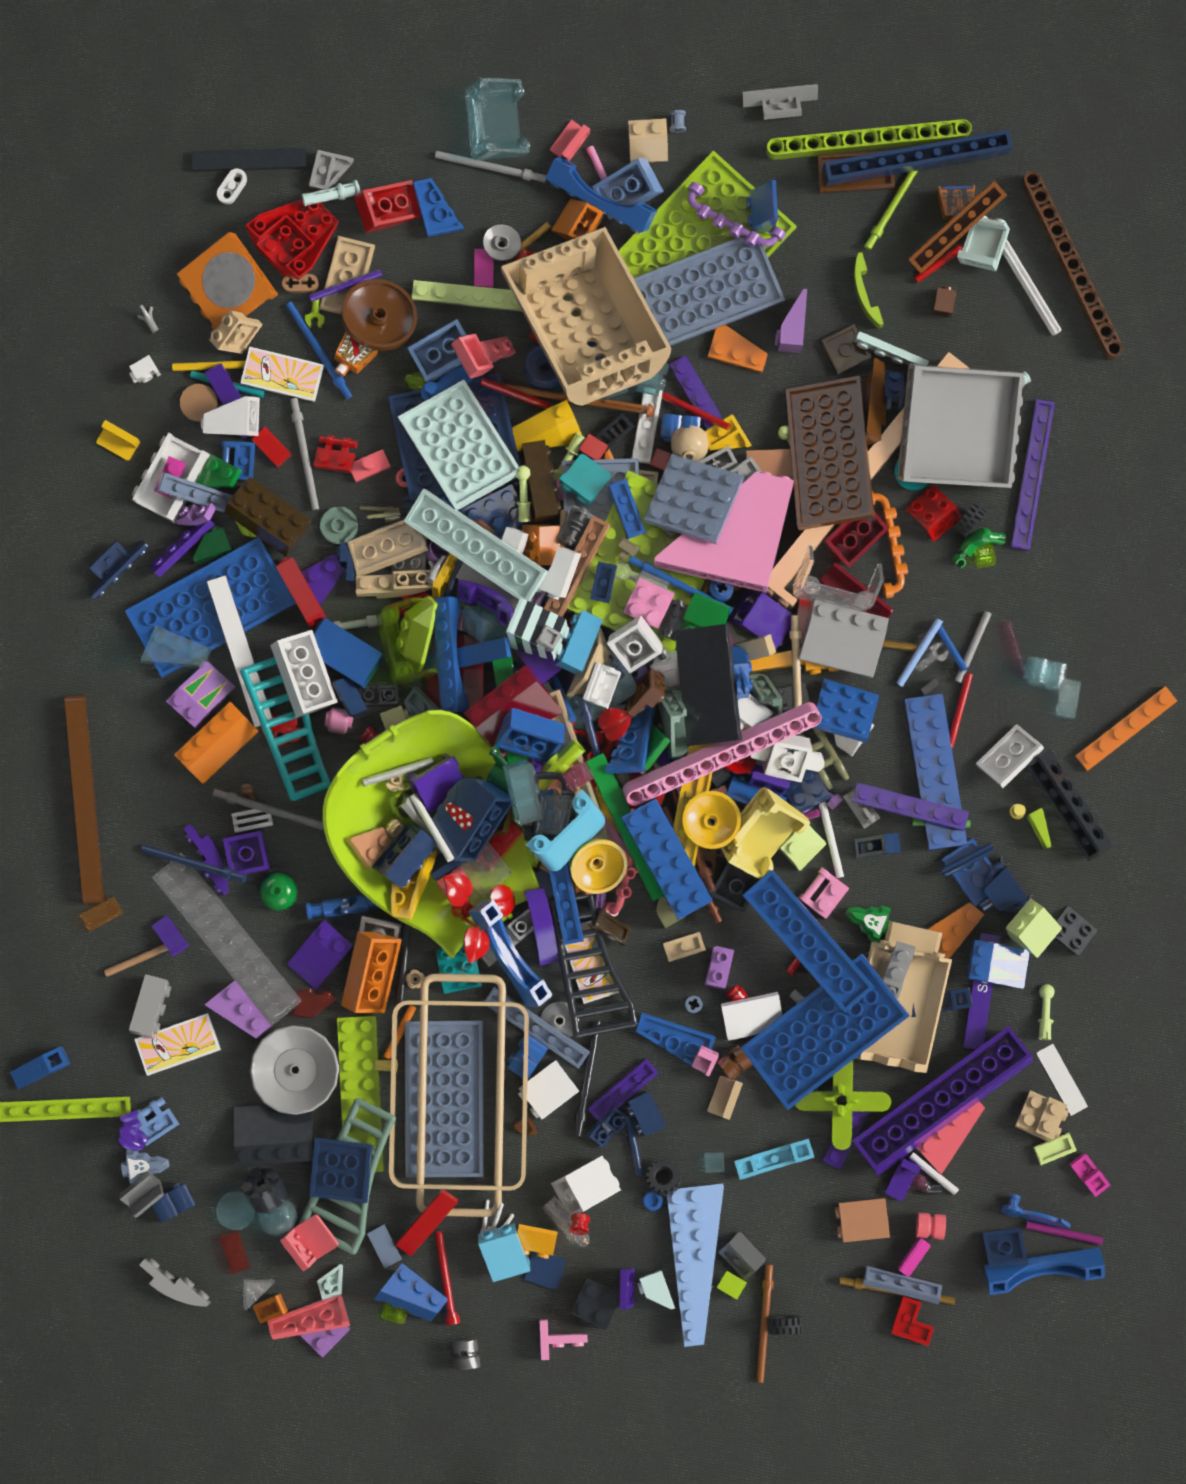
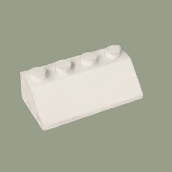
M312 630L278 640L270 645L296 717L337 703Z

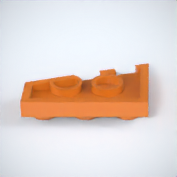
M724 325L715 330L708 358L762 373L768 354Z
M969 902L927 929L942 933L938 952L945 954V958L949 959L985 914Z

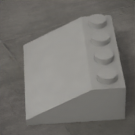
M814 600L809 608L799 660L873 678L885 639L889 618Z

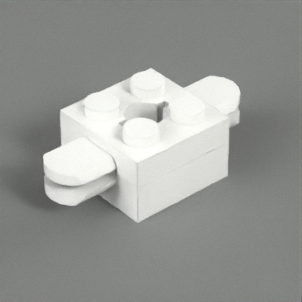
M796 735L751 755V758L763 761L764 774L802 782L806 769L820 771L825 763L822 753L812 751L809 738Z

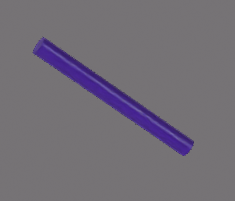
M378 269L312 293L309 297L311 302L354 287L362 281L376 279L383 275L381 270Z

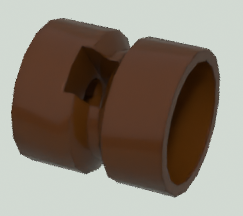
M738 1045L729 1051V1056L724 1055L716 1061L731 1081L740 1075L741 1070L745 1071L753 1065Z

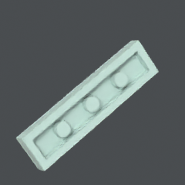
M860 331L853 340V342L857 343L858 347L862 349L870 348L874 350L875 354L885 357V355L891 357L892 361L898 364L928 365L929 362L926 359Z

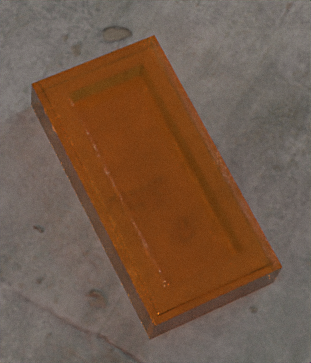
M112 897L82 913L80 916L88 931L91 932L124 913L116 898Z

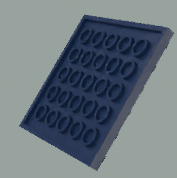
M500 372L479 376L478 379L477 377L473 378L467 385L518 466H521L505 395L480 385L482 377L502 385ZM421 389L388 396L411 504L416 502L423 489L428 490L438 498L446 496L398 419V416L425 402L421 397ZM515 477L508 482L517 481L518 479Z

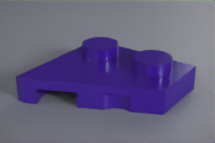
M335 554L301 572L319 605L323 604L324 599L343 574V568Z

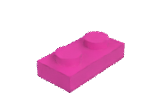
M168 456L162 472L181 478L186 463ZM158 480V482H157V484H156V487H155V489H154V492H157V493H159V494H161V495H164V496H166V497L172 499V497H173L172 495H169V494H166V493H163V492H160V491H157V490H156V489H157V486H158V483H159V480Z

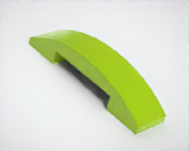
M860 252L857 255L854 266L855 292L863 312L871 323L879 329L883 326V320L879 307H870L861 275L866 274L867 267L863 254Z

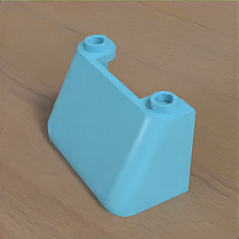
M583 790L572 801L577 817L552 841L544 835H536L526 844L531 853L550 871L560 870L574 856L577 850L588 843L605 825V816Z

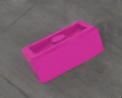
M918 1238L897 1267L898 1270L909 1277L930 1248V1244L922 1238Z

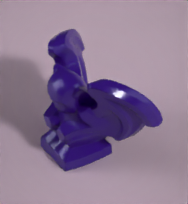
M137 1110L119 1117L123 1127H120L118 1130L119 1139L117 1142L125 1150L140 1151L148 1140L147 1135L142 1130H139L142 1124L136 1119L138 1116Z

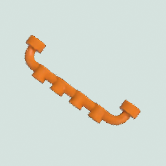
M872 490L873 505H875V501L881 502L883 517L886 525L889 527L886 532L890 542V553L894 562V573L897 577V583L894 586L891 583L882 584L884 598L888 599L893 598L894 593L899 592L903 588L905 583L904 574H908V568L906 563H901L900 556L904 555V548L902 544L898 545L896 537H900L899 526H894L893 519L897 518L895 507L890 508V503L884 495L874 493Z

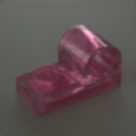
M585 762L562 774L572 791L577 790L595 778Z

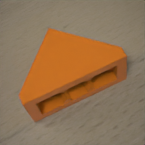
M281 1294L253 1305L260 1324L288 1312Z

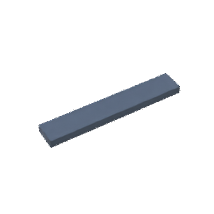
M496 987L491 990L484 1002H498V989ZM506 995V1002L518 1003L514 999ZM487 1006L498 1013V1006ZM506 1006L505 1019L524 1031L523 1012L518 1007ZM525 1008L529 1016V1035L579 1069L590 1051Z

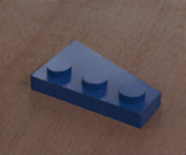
M432 178L413 182L427 238L464 229Z

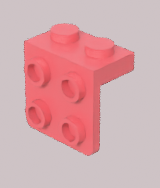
M313 1215L290 1229L280 1240L302 1271L307 1270L318 1258L338 1246V1241L318 1215Z

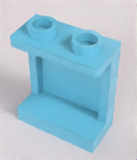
M515 1223L505 1224L500 1228L485 1230L478 1234V1245L493 1282L530 1271V1260L528 1255H525Z

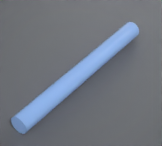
M938 618L935 619L896 683L903 687L943 621Z

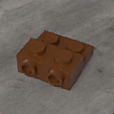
M650 668L626 694L628 713L631 716L635 717L638 712L641 713L645 709L646 704L653 708L656 703L659 704L665 696L664 690L667 687L663 683L665 676L662 672Z

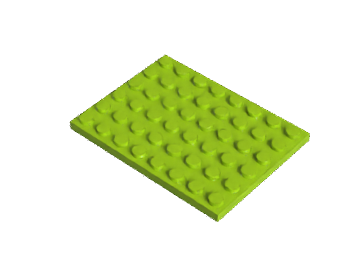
M712 151L658 208L648 231L635 233L619 250L633 279L736 239L728 233L729 228L726 226L718 229L712 224L713 219L707 217L705 220H702L696 216L697 211L688 202L689 191L687 188L691 182H696L704 188L701 196L695 197L699 204L707 205L712 211L725 215L732 222L740 223L749 231H752V229L748 227L747 216L751 215L750 208H747L746 197H750V191L755 188L715 151ZM779 210L776 227L782 229L786 235L781 242L777 241L772 246L764 247L768 258L797 227ZM758 232L760 237L764 239L771 237L769 232Z
M629 470L624 479L628 482L646 533L628 540L640 548L635 556L629 553L625 561L618 557L623 550L618 545L623 537L626 538L613 502L605 520L611 526L567 607V610L577 614L584 610L602 619L601 625L613 631H617L635 619L623 613L639 577L675 593L673 600H682L683 604L688 605V607L693 598L692 595L649 573L645 574L640 571V568L628 563L630 556H633L643 562L647 561L653 564L652 566L654 567L655 557L682 535L676 533L669 538L661 527L645 523L644 518L659 484ZM598 561L618 565L609 604L590 599ZM657 568L701 591L705 582V578ZM649 625L668 653L674 651L676 642L657 635L659 628Z

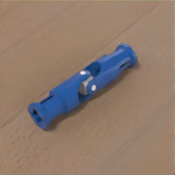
M365 895L323 900L322 903L315 904L306 903L308 920L312 919V917H334L369 912L371 909L380 908Z

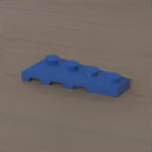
M646 705L641 713L638 712L635 717L632 716L627 732L619 739L617 749H614L611 755V762L605 768L607 774L644 772L655 711L654 707L651 708L649 705Z
M644 1012L641 1014L636 1032L655 1044L660 1045L689 1065L693 1064L701 1045L712 1050L716 1037Z

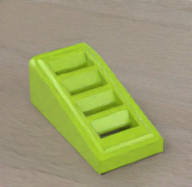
M1040 808L1027 815V819L1043 849L1051 847L1044 812Z

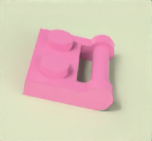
M821 867L818 871L819 875L806 892L799 896V899L826 919L849 888ZM826 878L830 882L815 902L810 900L811 896Z

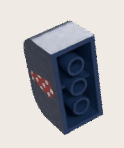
M464 778L459 780L448 791L446 799L437 808V813L432 819L455 861L475 862L515 801L513 796L487 781V779Z

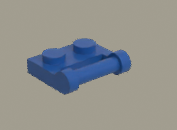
M221 441L223 461L229 463L230 449H235L234 466L242 470L237 481H246L249 476L253 478L255 443Z

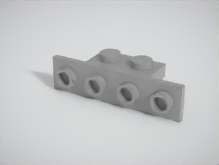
M818 84L743 92V108L762 106L764 120L802 116L800 102L818 100Z

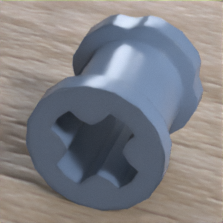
M670 111V132L683 133L686 131L684 126L686 111Z
M691 996L685 1001V1008L690 1013H697L703 1005L698 996ZM693 999H696V1003L699 1004V1007H695L694 1010H692L691 1006L688 1005V1002H692Z

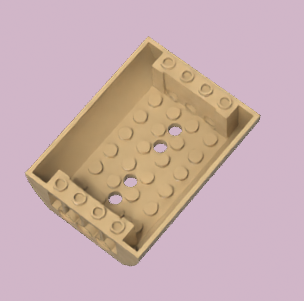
M605 227L501 266L502 274L567 397L574 404L583 406L647 381L655 376L668 360L671 347ZM570 296L573 300L566 302L563 300V297ZM578 311L581 315L574 317L571 315V312ZM594 341L597 343V346L589 347L587 343ZM597 357H603L601 360H595Z

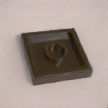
M855 324L820 341L837 375L871 359L868 349H862L857 346L856 342H853L855 335L858 333Z

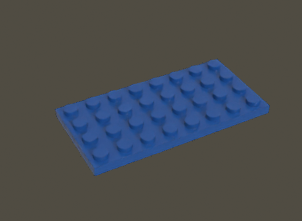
M259 537L125 610L162 678L227 643L207 581L226 576L244 633L296 604Z
M863 954L859 955L853 962L875 988L850 1010L844 1013L825 989L820 986L741 1047L787 1110L910 1016Z

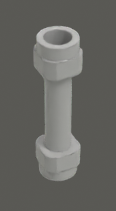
M376 615L366 616V619L343 623L340 621L333 622L344 630L368 626V628L378 626Z

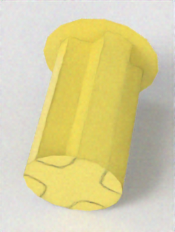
M1014 804L1010 808V815L1014 819H1021L1025 814V807L1023 805Z
M396 1059V1072H397L398 1062H397V1059ZM376 1060L375 1070L391 1071V1060Z

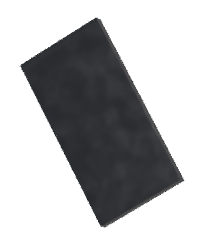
M729 624L674 631L682 702L687 709V716H684L687 746L742 740Z

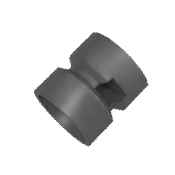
M477 1339L452 1342L453 1354L457 1355L454 1359L457 1371L481 1367L479 1355L476 1354L478 1351Z

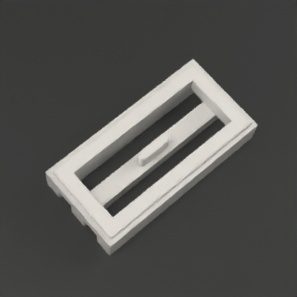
M256 809L231 814L235 833L273 826L272 816L267 813L266 815L237 820V817L262 812ZM268 818V822L255 824L241 828L238 827V824Z

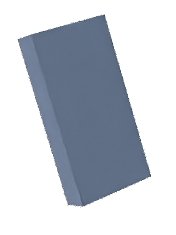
M385 1224L367 1233L384 1268L402 1260Z

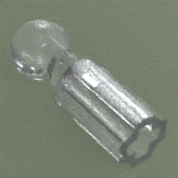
M626 562L615 564L618 565L615 575L617 580L629 579L635 582L636 585L639 577L665 589L669 585L668 581L645 571L640 573L632 571Z
M555 1196L542 1207L559 1229L571 1240L573 1246L584 1248L589 1244L590 1238L588 1234L575 1235L569 1231V1227L572 1225L571 1214Z

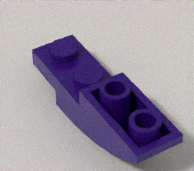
M191 824L184 828L186 831L184 836L190 844L193 842L198 847L196 852L202 859L206 858L203 863L225 868L221 854L211 837L206 835L204 838H201ZM201 870L207 879L211 877L215 882L212 886L218 894L223 893L225 896L229 894L228 880L223 879L220 875Z

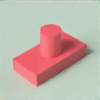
M382 449L354 461L352 475L356 482L391 468L384 450Z

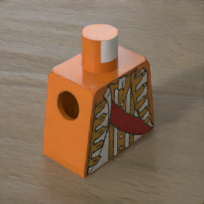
M346 331L335 353V360L339 362L335 372L342 377L346 375L348 370L358 374L378 354V350H372L360 345Z

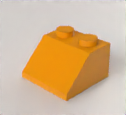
M519 1224L517 1234L525 1254L529 1255L530 1251L537 1252V1257L548 1259L549 1255L553 1256L558 1232Z

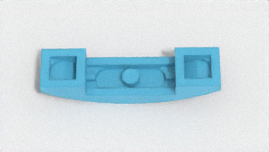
M805 1139L734 1162L741 1180L814 1158L809 1139Z

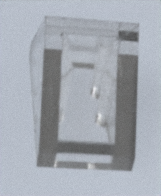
M244 1279L243 1308L245 1310L249 1309L276 1281L274 1279Z

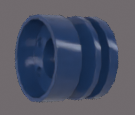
M541 346L534 347L528 353L526 359L525 377L533 388L550 391L556 388L560 382ZM543 367H547L546 373H543Z

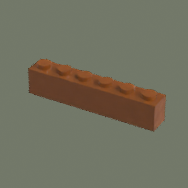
M993 179L908 257V260L922 273L1007 196L1006 192Z

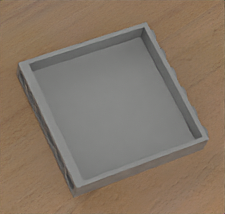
M909 364L897 479L906 482L1012 488V483L1015 480L1013 469L1017 461L1015 450L1019 442L1017 432L1018 426L1021 423L1019 413L1020 407L1023 404L1021 394L1022 388L1025 385L1024 373Z

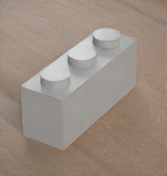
M145 974L130 1024V1033L153 1039L154 1034H158L160 1028L158 1020L160 1016L164 1015L166 1005L163 1003L165 997L168 998L171 991L168 980Z

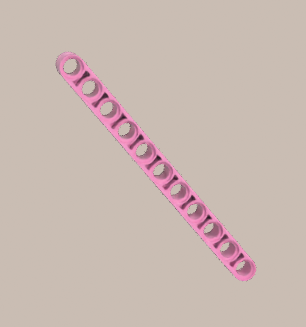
M810 702L802 704L742 731V740L712 744L627 782L623 786L625 798L630 805H639L815 727L821 722V714L815 704Z

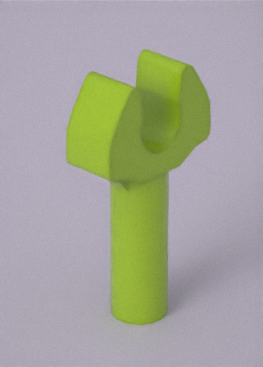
M320 299L312 302L311 313L305 315V321L309 328H311L313 318L318 319L319 328L324 324L325 318L319 313Z

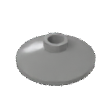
M495 225L485 233L483 246L490 257L499 261H506L518 254L521 247V239L512 227ZM503 243L505 247H499L498 244Z
M554 1002L548 1005L543 1010L541 1019L570 1038L573 1035L567 1003ZM558 1017H561L563 1019V1023L561 1025H558L556 1023V1019Z

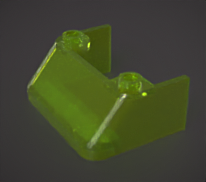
M409 598L387 605L377 615V627L390 679L395 685L409 684L438 674V668L414 673L412 665L405 661L396 646L397 638L400 636L397 622L399 611L415 606L424 598Z

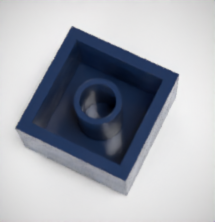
M650 1091L628 1101L629 1105L626 1108L631 1117L635 1116L637 1120L635 1126L640 1135L644 1134L646 1137L666 1127Z

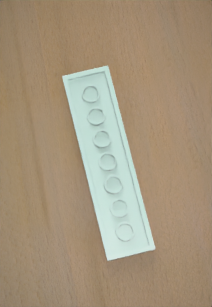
M426 489L422 490L404 520L409 526L518 599L522 598L530 602L548 573L547 570Z

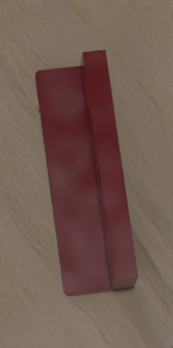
M836 562L832 564L819 581V583L853 610L888 618L894 611Z

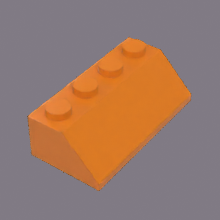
M229 702L174 755L204 784L259 731Z
M358 931L342 998V1006L354 1013H385L402 939L376 932Z

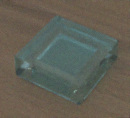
M724 1152L704 1153L705 1173L725 1172Z

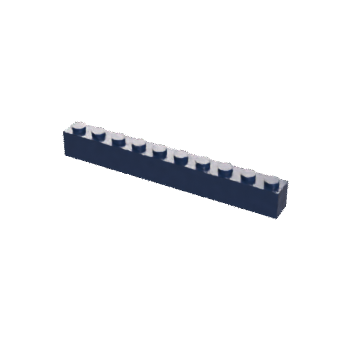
M1009 130L828 161L824 163L822 172L825 187L1009 155L1013 146Z

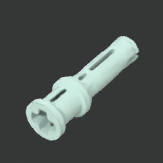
M353 180V183L343 185L339 183L336 187L302 194L304 206L338 198L339 200H345L346 197L357 196L360 193L358 181Z

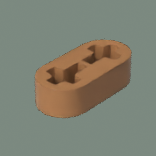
M305 274L299 280L285 276L282 281L283 288L288 293H313L319 286L318 279L312 274ZM290 279H292L294 283H299L297 285H293V288H289V286L286 285V283H289ZM308 279H312V282L315 284L312 285V288H308L306 284L302 283H307Z

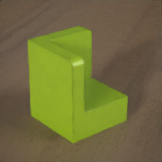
M726 1271L716 1287L733 1298L738 1299L747 1282Z

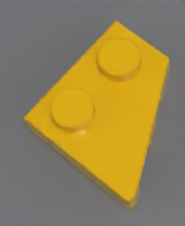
M733 414L723 419L731 424L728 431L716 425L705 430L708 435V449L710 451L720 450L727 446L730 449L752 446Z

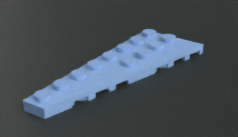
M723 1184L680 1188L671 1195L667 1194L684 1347L704 1345L724 1189Z

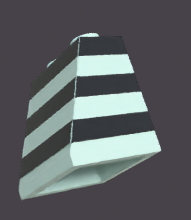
M520 598L506 632L511 648L554 661L556 655L561 653V643L563 638L567 637L569 627L565 618ZM545 625L562 634L553 652L536 643Z

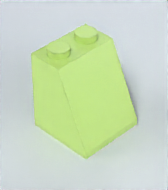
M1031 898L1006 927L1010 939L1037 958L1062 929L1046 909Z

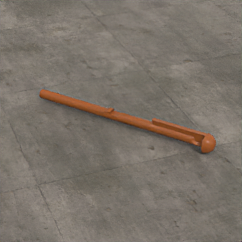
M506 384L507 387L530 396L571 402L566 393ZM598 399L586 404L646 414V418L653 416L655 412L653 405L648 403V406Z

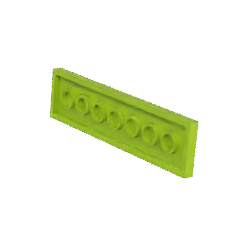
M376 1016L337 1018L342 1126L356 1098H360L381 1109L379 1071L375 1070V1061L378 1060ZM359 1108L355 1118L382 1131L381 1117ZM351 1125L347 1134L362 1143L373 1144L374 1149L379 1138ZM383 1151L375 1172L384 1171Z

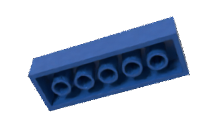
M656 799L620 818L677 920L713 901Z

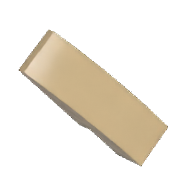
M771 634L733 643L734 647L742 646L744 653L748 655V661L771 656L776 653Z

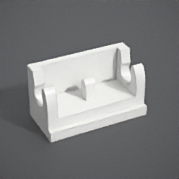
M596 662L583 699L608 709L621 672Z

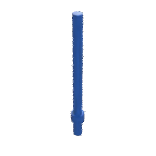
M292 302L286 304L288 311L331 375L335 387L340 389L346 400L351 398L353 395L345 385L346 381L335 372L331 361Z
M630 556L628 563L640 568L641 572L649 573L692 596L696 592L722 603L658 570L647 561L643 562L633 556ZM730 607L729 615L733 611L732 607Z

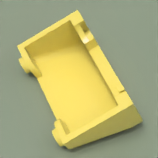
M763 787L740 813L741 825L736 837L721 849L730 864L761 880L768 872L773 870L771 858L792 831L797 834L804 832L810 821L805 815L773 791Z

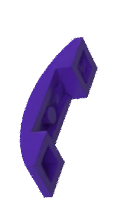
M466 580L458 581V598L469 605L474 603L480 604L496 614L497 622L508 628L513 616V609L503 596L481 584Z
M544 887L524 891L535 935L539 965L558 962L555 932Z

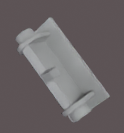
M853 789L843 797L865 829L880 819L874 808L852 802L855 790Z

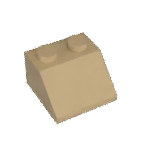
M666 119L628 121L630 163L638 158H646L649 163L668 162Z

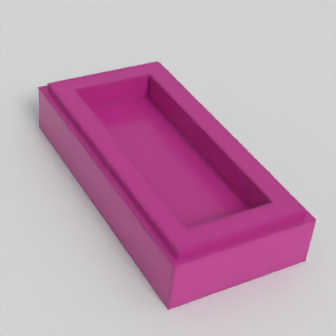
M475 249L474 286L493 288L494 258L490 257L485 249Z

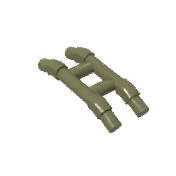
M812 727L819 741L811 745L812 751H817L824 747L829 755L828 758L824 759L823 769L816 771L828 791L833 786L824 768L834 764L843 781L848 780L849 776L824 731ZM799 733V734L796 735V736L804 737V735H803L802 733Z

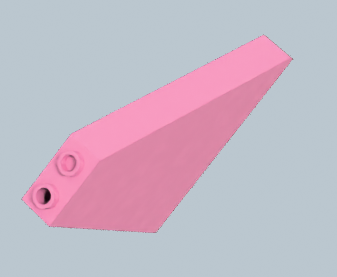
M769 472L754 473L741 485L717 545L682 534L655 557L654 567L767 593L794 480L786 476H772Z

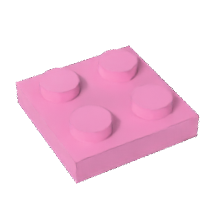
M639 577L623 613L634 618L641 615L647 624L659 628L675 593Z

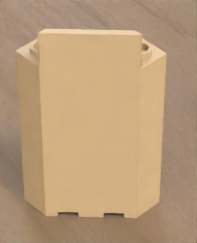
M889 921L885 940H880L879 943L871 942L868 961L881 978H883L890 955L893 953L897 941L915 946V952L898 998L910 1016L856 1057L857 1059L875 1061L888 1066L927 1073L952 959L945 958V954L938 952L942 937L941 932ZM914 1003L916 1017L911 1018Z

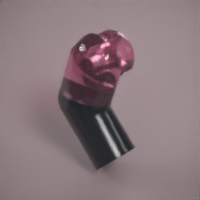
M918 1175L915 1178L916 1188L923 1194H942L941 1184L930 1185L923 1175Z

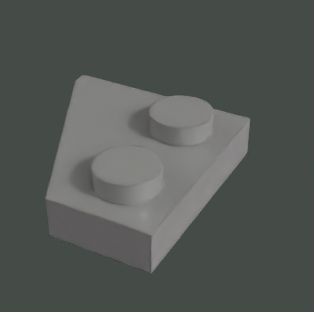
M318 150L309 188L317 190L332 188L352 165L354 159Z

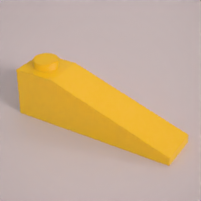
M567 400L546 409L512 428L517 452H520L522 443L545 440V444L549 445V447L567 446L571 443L576 433L581 434Z
M435 851L426 857L422 867L414 872L406 886L399 888L392 883V917L406 920L412 919L432 873L437 856Z

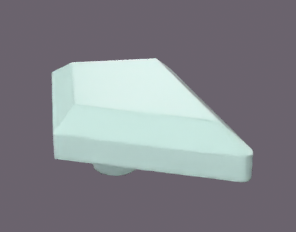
M342 1264L317 1281L322 1300L342 1294Z

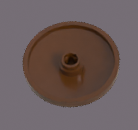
M371 279L362 281L350 289L342 304L341 317L347 333L357 343L372 350L387 351L402 346L410 339L417 324V309L411 296L397 284L382 279Z

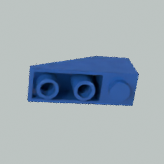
M58 1047L11 1071L10 1074L19 1090L71 1065L64 1048Z

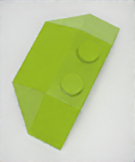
M429 596L405 612L404 619L401 621L400 636L396 641L397 649L417 675L421 674L435 621V611L437 609V603Z

